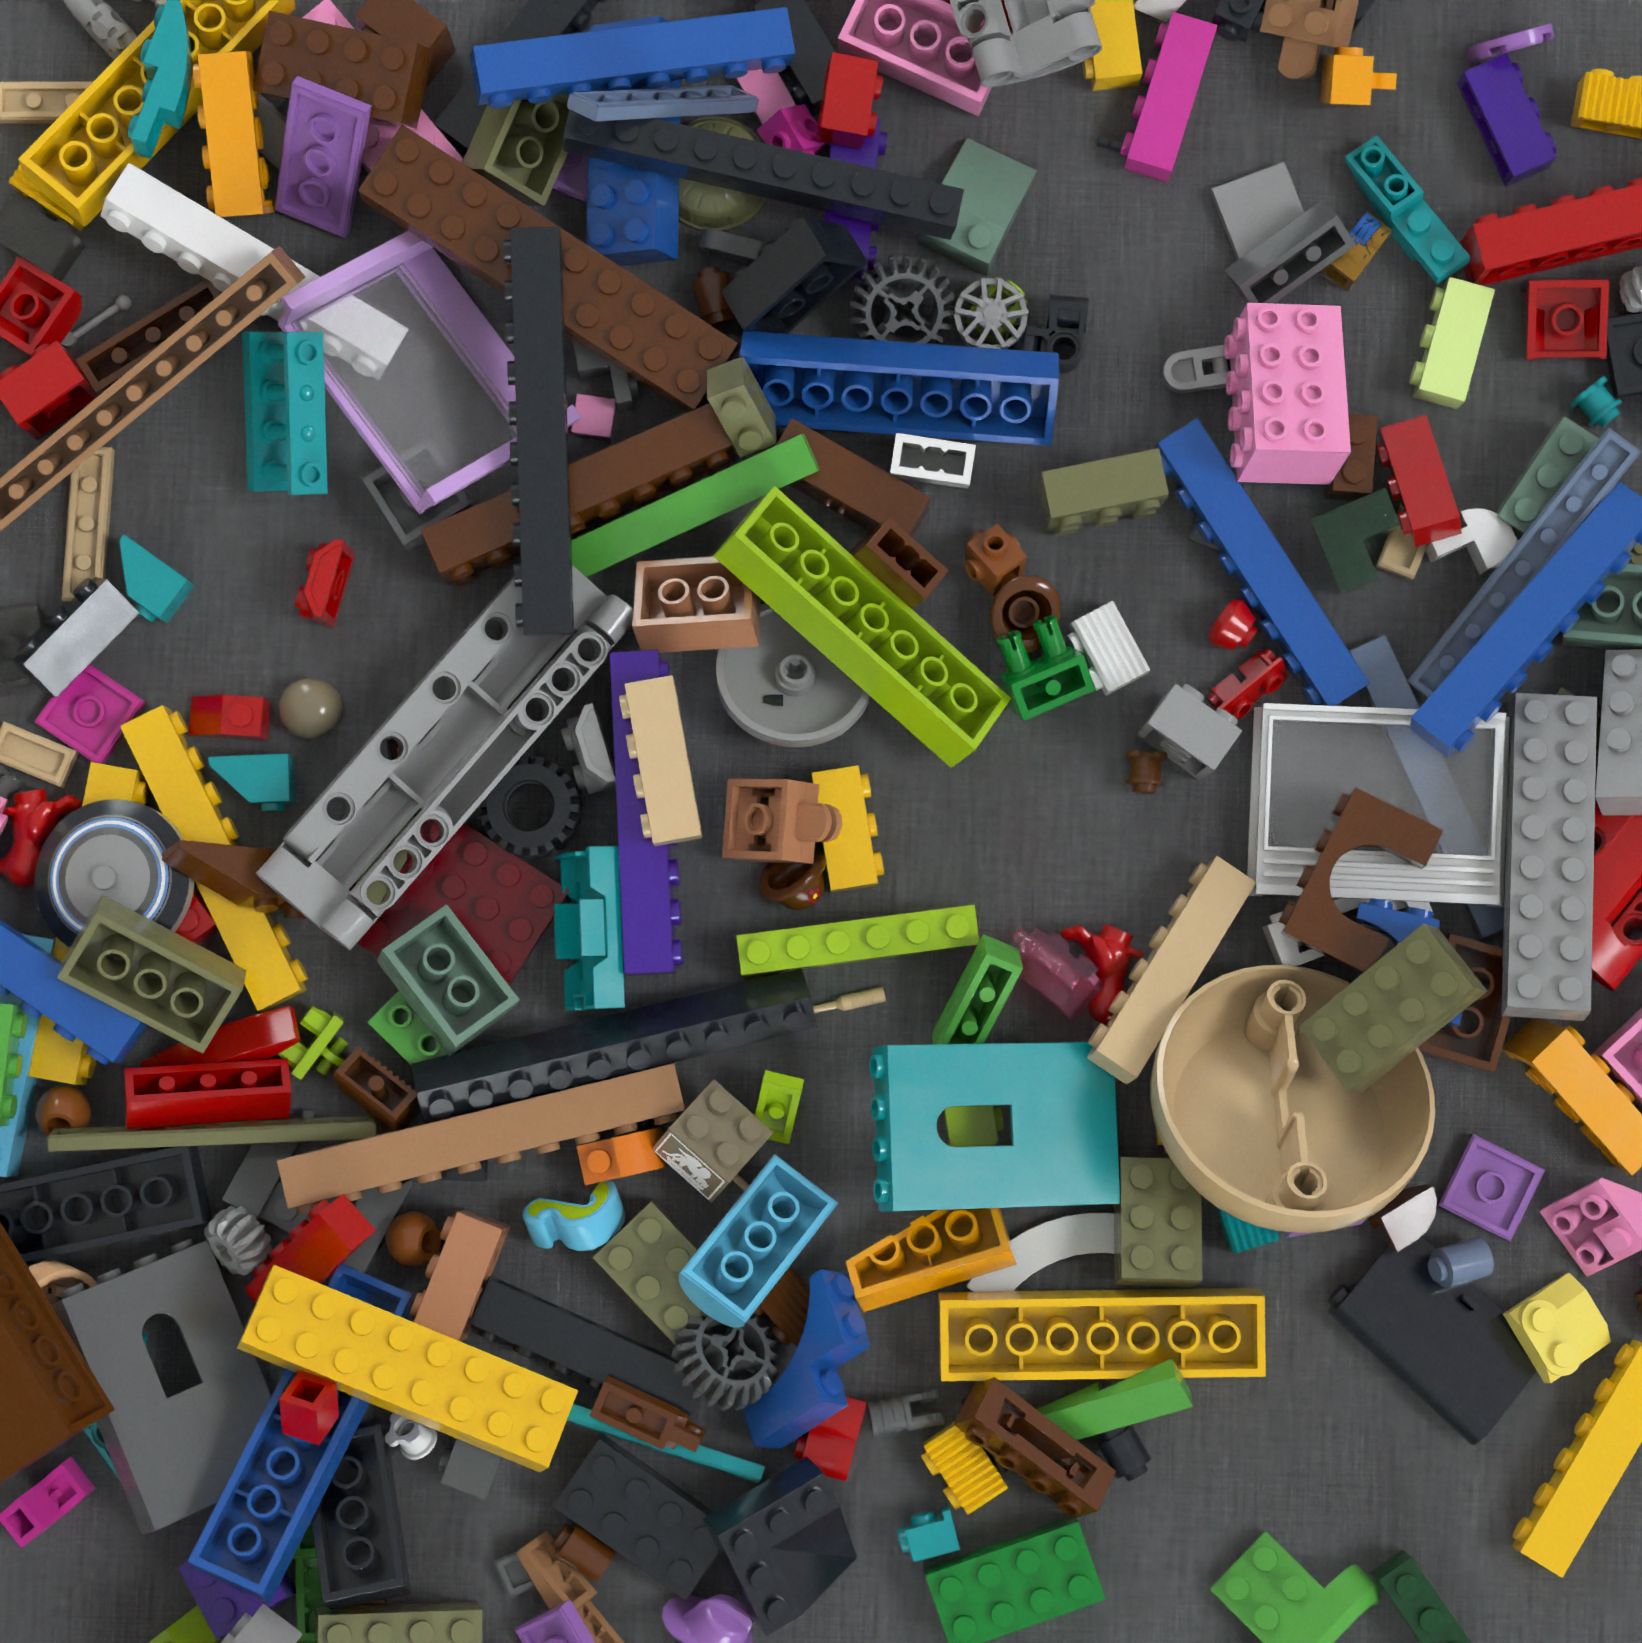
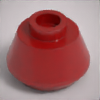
M1232 599L1210 628L1207 636L1211 645L1233 651L1237 645L1245 649L1258 631L1257 628L1252 626L1256 618L1242 599Z

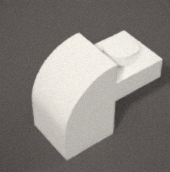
M1474 508L1459 513L1462 534L1432 542L1425 550L1430 562H1433L1467 547L1479 575L1496 568L1518 540L1511 526L1496 517L1497 513L1486 509Z

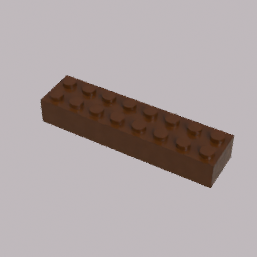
M706 404L569 464L571 538L584 533L587 530L585 526L599 519L601 523L610 522L623 514L622 509L635 503L638 508L644 507L658 500L657 494L670 488H672L673 492H677L694 484L693 478L708 472L709 476H712L731 467L729 462L735 460L734 447L711 404ZM511 490L421 529L438 571L448 585L456 583L457 586H463L479 578L478 572L492 567L493 571L503 569L515 562L514 556L521 554V547H514L513 523L520 522L519 506H512Z

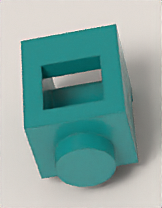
M949 1505L941 1506L943 1515L935 1516L934 1511L919 1513L910 1517L911 1523L905 1524L904 1528L897 1529L902 1553L911 1552L913 1562L960 1550Z

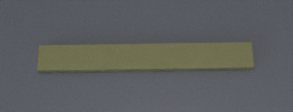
M374 1116L255 1120L126 1129V1126L54 1128L47 1137L48 1152L347 1140L376 1136L378 1127L377 1119Z

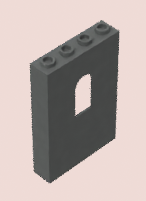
M192 1239L185 1240L169 1247L171 1255L158 1260L156 1253L133 1262L135 1270L123 1275L120 1268L96 1277L99 1285L85 1290L83 1283L59 1292L62 1300L51 1305L115 1409L96 1423L142 1535L157 1531L218 1502L271 1398L256 1357L236 1349L244 1328L213 1252L208 1245V1240L196 1245L193 1244ZM155 1314H165L176 1321L201 1380V1384L169 1398L164 1393L142 1337V1329L145 1322Z

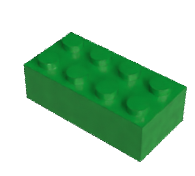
M1072 1516L924 1568L925 1577L948 1643H985L1106 1600L1079 1521Z

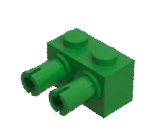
M1056 615L1044 617L1045 623H1042L1039 619L1032 624L1044 653L1041 658L1033 661L1029 660L1019 630L1008 632L1009 638H1006L1003 634L996 639L1008 668L1005 673L998 675L1003 691L1011 698L1008 703L1011 712L1023 721L1096 690L1084 655L1070 645H1065Z

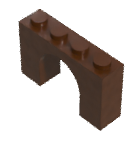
M1355 787L1350 796L1342 793L1332 813L1339 818L1332 831L1324 829L1314 849L1321 854L1314 867L1306 865L1296 885L1303 890L1296 903L1288 901L1278 922L1285 925L1281 934L1363 974L1380 959L1389 939L1350 920L1336 907L1330 892V876L1334 865L1348 851L1361 847H1373L1384 850L1423 869L1426 867L1444 830Z

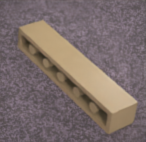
M1218 856L1214 857L1206 865L1200 862L1188 880L1193 885L1187 896L1180 894L1168 914L1173 916L1168 927L1161 926L1152 937L1148 946L1153 948V951L1147 961L1141 958L1131 971L1128 978L1134 982L1127 993L1121 990L1110 1005L1108 1011L1113 1013V1016L1106 1026L1101 1023L1088 1041V1044L1093 1046L1088 1054L1087 1059L1126 1085L1139 1076L1161 1040L1175 1012L1186 999L1256 884V881Z

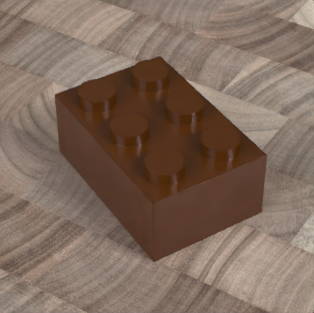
M1451 933L1445 934V938L1482 983L1487 992L1463 1010L1459 1027L1445 1025L1418 1048L1421 1053L1483 1072H1496L1511 1016H1501L1503 949Z

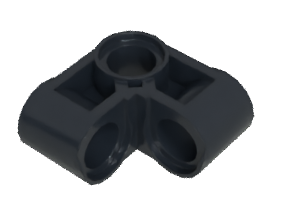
M1050 294L1047 329L1026 325L1020 339L1014 345L1007 348V350L1053 353L1056 346L1066 344L1073 348L1075 354L1068 360L1059 359V373H1069L1075 370L1081 359L1083 335L1086 333L1089 298ZM1013 325V327L1016 330H1018L1020 325Z

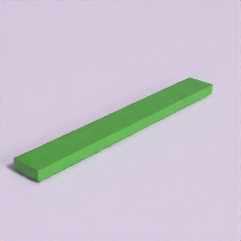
M800 434L571 540L572 565L587 578L765 496L774 486L781 489L820 471L805 434Z

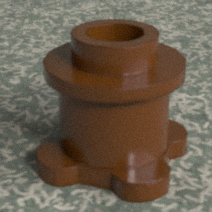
M1129 750L1126 753L1125 759L1130 760L1129 779H1125V784L1133 786V793L1156 794V788L1165 785V782L1161 781L1162 762L1167 760V753Z

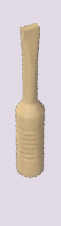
M883 986L867 991L841 995L836 1001L814 1005V1014L833 1009L847 1011L866 1005L886 1002Z

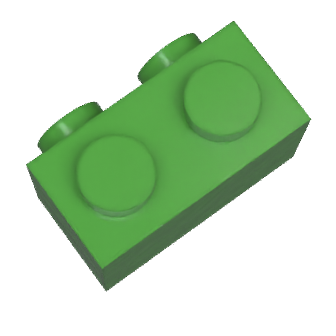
M400 991L367 1022L411 1066L412 1063L447 1055Z

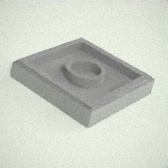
M1285 162L1214 187L1210 191L1237 261L1304 213Z

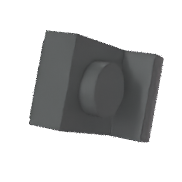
M572 338L581 380L611 374L618 411L634 409L632 397L639 396L637 380Z

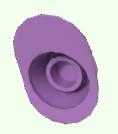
M718 1594L708 1599L689 1595L686 1600L677 1596L670 1599L663 1607L662 1620L665 1628L674 1638L682 1643H753L750 1629L754 1620L749 1615L746 1607L730 1595Z

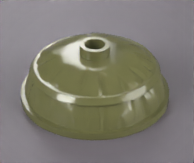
M705 117L685 124L763 143L750 128L729 118ZM679 178L678 220L700 231L703 229L729 231L744 225L755 217L768 198Z

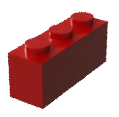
M1427 415L1380 428L1382 443L1376 445V450L1382 468L1390 467L1392 477L1387 478V484L1392 500H1400L1403 511L1398 512L1403 535L1411 534L1415 547L1462 534L1460 515Z

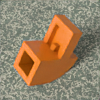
M657 1127L576 1146L585 1185L669 1166L652 1149L664 1135L663 1128Z

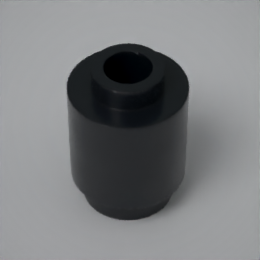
M1133 1425L1097 1434L1100 1440L1097 1445L1108 1465L1116 1470V1478L1125 1477L1127 1481H1131L1148 1471L1145 1464L1151 1460V1457Z

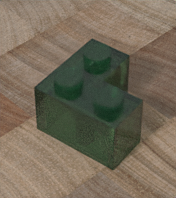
M1386 488L1311 519L1340 592L1343 595L1380 580L1365 543L1401 529V524Z

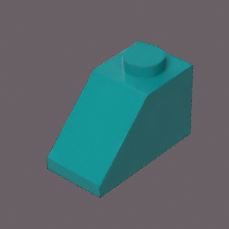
M123 535L119 543L127 595L138 602L134 608L146 619L153 623L158 617L168 623L195 585L129 537Z
M290 754L208 757L209 766L249 803L261 806V812H284L285 805L296 804L295 757Z

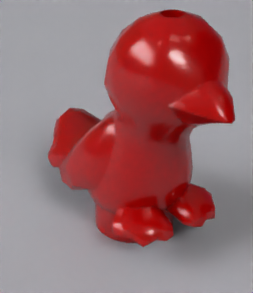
M45 788L14 794L15 806H7L3 811V814L11 816L14 841L6 856L0 860V874L5 875L16 886L28 887L34 885L36 865L42 849V842L55 828L59 818L68 812L81 808L83 800L73 795H65L58 800L48 801Z
M1104 924L1100 935L1090 933L1082 925L1063 928L1060 931L1061 938L1077 942L1084 949L1088 965L1097 979L1094 984L1084 982L1086 990L1082 994L1087 1002L1089 1013L1096 1022L1107 1025L1113 1016V1013L1108 1011L1110 1005L1121 990L1126 993L1124 978L1130 966L1131 957L1140 959L1144 957V953L1129 947L1134 936L1107 924Z

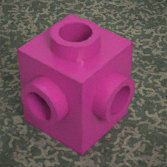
M805 104L779 109L757 129L765 144L816 155L827 145V142L815 140L818 123L812 117Z

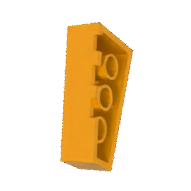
M252 52L199 54V64L193 65V77L195 87L202 89L203 104L198 105L197 112L199 126L201 129H206L208 145L202 146V159L204 168L211 171L212 185L207 186L206 189L208 207L210 210L215 209V214L219 217L275 213L273 199H265L264 190L267 189L268 182H270L268 164L265 163L264 157L259 158L258 150L263 149L265 140L261 120L259 117H254L253 109H259L258 92L253 90L256 77Z
M1532 1018L1502 1047V1050L1511 1059L1516 1058L1527 1063L1530 1069L1525 1074L1549 1094L1553 1095L1555 1093L1558 1097L1553 1103L1575 1123L1581 1120L1584 1124L1579 1130L1615 1168L1632 1176L1642 1167V1111L1639 1112L1632 1104L1635 1100L1634 1095L1619 1082L1615 1084L1608 1077L1607 1074L1611 1071L1610 1068L1597 1055L1592 1054L1590 1056L1582 1047L1586 1043L1584 1038L1573 1027L1568 1025L1564 1028L1542 1018Z
M1000 1208L936 1210L926 1217L923 1215L910 1223L911 1226L894 1236H887L846 1261L850 1280L854 1287L855 1298L864 1312L1017 1265Z

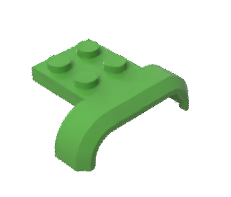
M1266 1531L1210 1588L1263 1643H1334L1362 1613L1380 1602V1586L1357 1564H1353L1345 1569L1324 1589Z

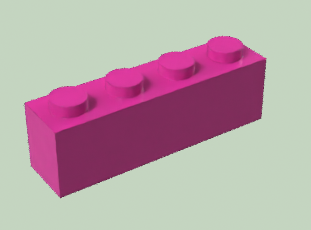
M1172 12L1169 24L1161 22L1154 44L1161 47L1157 61L1149 60L1143 82L1150 84L1146 97L1138 95L1131 117L1137 119L1138 124L1135 133L1127 131L1120 152L1121 155L1127 156L1123 169L1165 182L1169 181L1218 25L1176 12Z

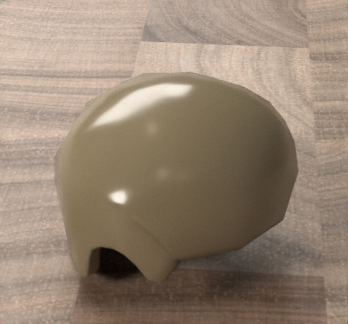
M316 678L301 679L290 684L284 690L278 703L281 723L289 733L304 738H316L327 731L335 729L340 722L344 709L341 695L330 682Z

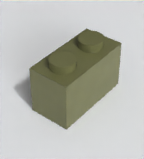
M744 356L708 369L707 399L739 457L741 458L776 445V416Z

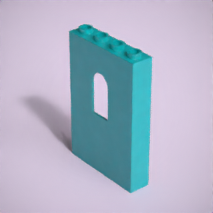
M1088 1042L885 1045L874 1047L873 1055L869 1061V1073L871 1078L874 1079L875 1096L871 1099L870 1111L872 1119L876 1121V1137L872 1142V1156L874 1161L877 1162L878 1179L874 1181L873 1195L876 1203L879 1204V1212L1120 1204L1115 1077L1087 1059L1088 1054L1093 1048ZM1010 1105L1012 1146H949L940 1139L937 1133L938 1117L944 1109L950 1106Z

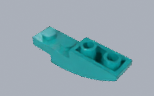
M167 0L165 5H159L154 19L156 30L152 40L146 39L140 56L148 80L142 92L143 107L139 115H133L128 128V137L131 138L135 154L149 159L153 155L164 124L180 129L190 92L192 74L191 44L180 0Z
M1377 135L1345 156V161L1355 180L1379 218L1392 230L1391 235L1412 262L1417 260L1437 285L1469 264L1470 255L1424 201V191Z

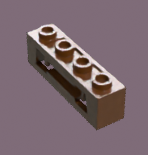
M995 1377L973 1385L954 1423L957 1428L965 1433L968 1441L985 1448L996 1457V1461L1001 1466L1014 1470L1027 1480V1485L1031 1489L1045 1494L1057 1503L1060 1511L1075 1518L1099 1510L1116 1473L1115 1469ZM1004 1401L1007 1404H1009L1012 1408L1017 1410L1019 1413H1021L1022 1416L1020 1417L1014 1411L1009 1409L1005 1404H1003ZM1074 1456H1077L1079 1459H1081L1085 1464H1087V1465H1088L1089 1467H1091L1093 1470H1089V1469H1088L1087 1467H1085L1082 1463H1080L1078 1460H1076V1459L1074 1458Z

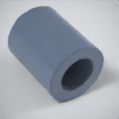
M1480 1237L1436 1248L1432 1251L1428 1261L1430 1276L1444 1288L1490 1276L1494 1268L1492 1252L1488 1244Z

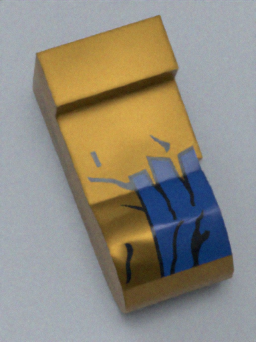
M1367 211L1349 234L1356 246L1323 268L1321 272L1348 291L1392 230Z

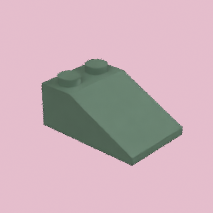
M967 138L942 182L944 185L964 189L957 226L952 238L948 240L918 233L917 243L987 276L1037 170Z

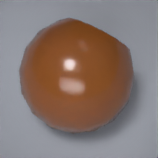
M53 1087L45 1091L36 1103L35 1118L37 1126L46 1136H49L54 1128L87 1127L91 1120L89 1100L80 1090L74 1087Z
M403 1212L394 1218L385 1233L386 1249L390 1256L407 1267L424 1265L431 1260L433 1254H437L440 1248V1229L430 1216L422 1212Z

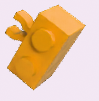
M1334 47L1333 55L1323 54L1320 102L1370 105L1371 89L1396 90L1397 73L1373 72L1374 56H1363L1364 48Z

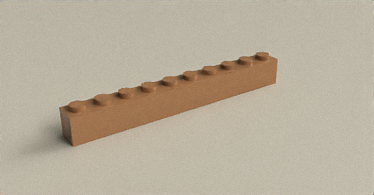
M280 246L271 251L0 478V531L305 278V275Z
M670 1063L278 1159L277 1165L288 1209L297 1207L298 1214L310 1212L324 1199L338 1198L342 1194L350 1201L363 1198L362 1190L377 1187L378 1194L401 1189L402 1180L417 1177L418 1184L441 1179V1171L457 1167L458 1174L482 1169L480 1161L495 1157L497 1164L521 1159L520 1151L536 1148L538 1155L561 1149L560 1141L575 1138L576 1145L599 1140L598 1132L614 1128L615 1135L639 1130L637 1122L652 1118L654 1125L676 1121V1112L685 1111L675 1065Z

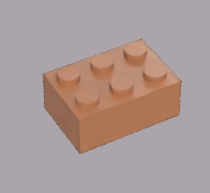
M714 556L637 562L632 627L640 651L658 650L659 653L759 646L761 598Z
M469 1209L458 1211L452 1217L448 1216L440 1235V1239L445 1240L442 1252H438L437 1255L433 1254L425 1273V1277L431 1280L427 1290L424 1289L422 1293L418 1292L410 1311V1315L416 1317L414 1323L460 1342L467 1338L472 1326L469 1323L491 1278L511 1227L510 1225Z

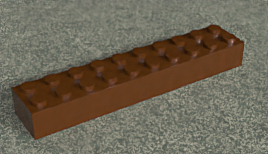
M403 124L358 189L364 203L504 294L505 280H512L511 264H504L503 240L510 239V228L558 227ZM559 227L562 235L565 333L688 413L701 407L707 398V370L731 361L737 352L738 343Z

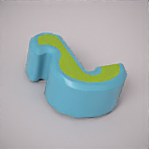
M607 1180L597 1185L590 1195V1201L587 1205L538 1198L531 1201L524 1208L522 1217L531 1241L535 1246L550 1249L554 1241L561 1240L569 1249L588 1251L608 1243L621 1229L625 1222L626 1213L615 1183Z

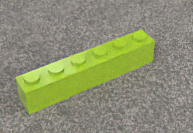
M975 905L736 935L741 975L743 977L975 947L979 943Z

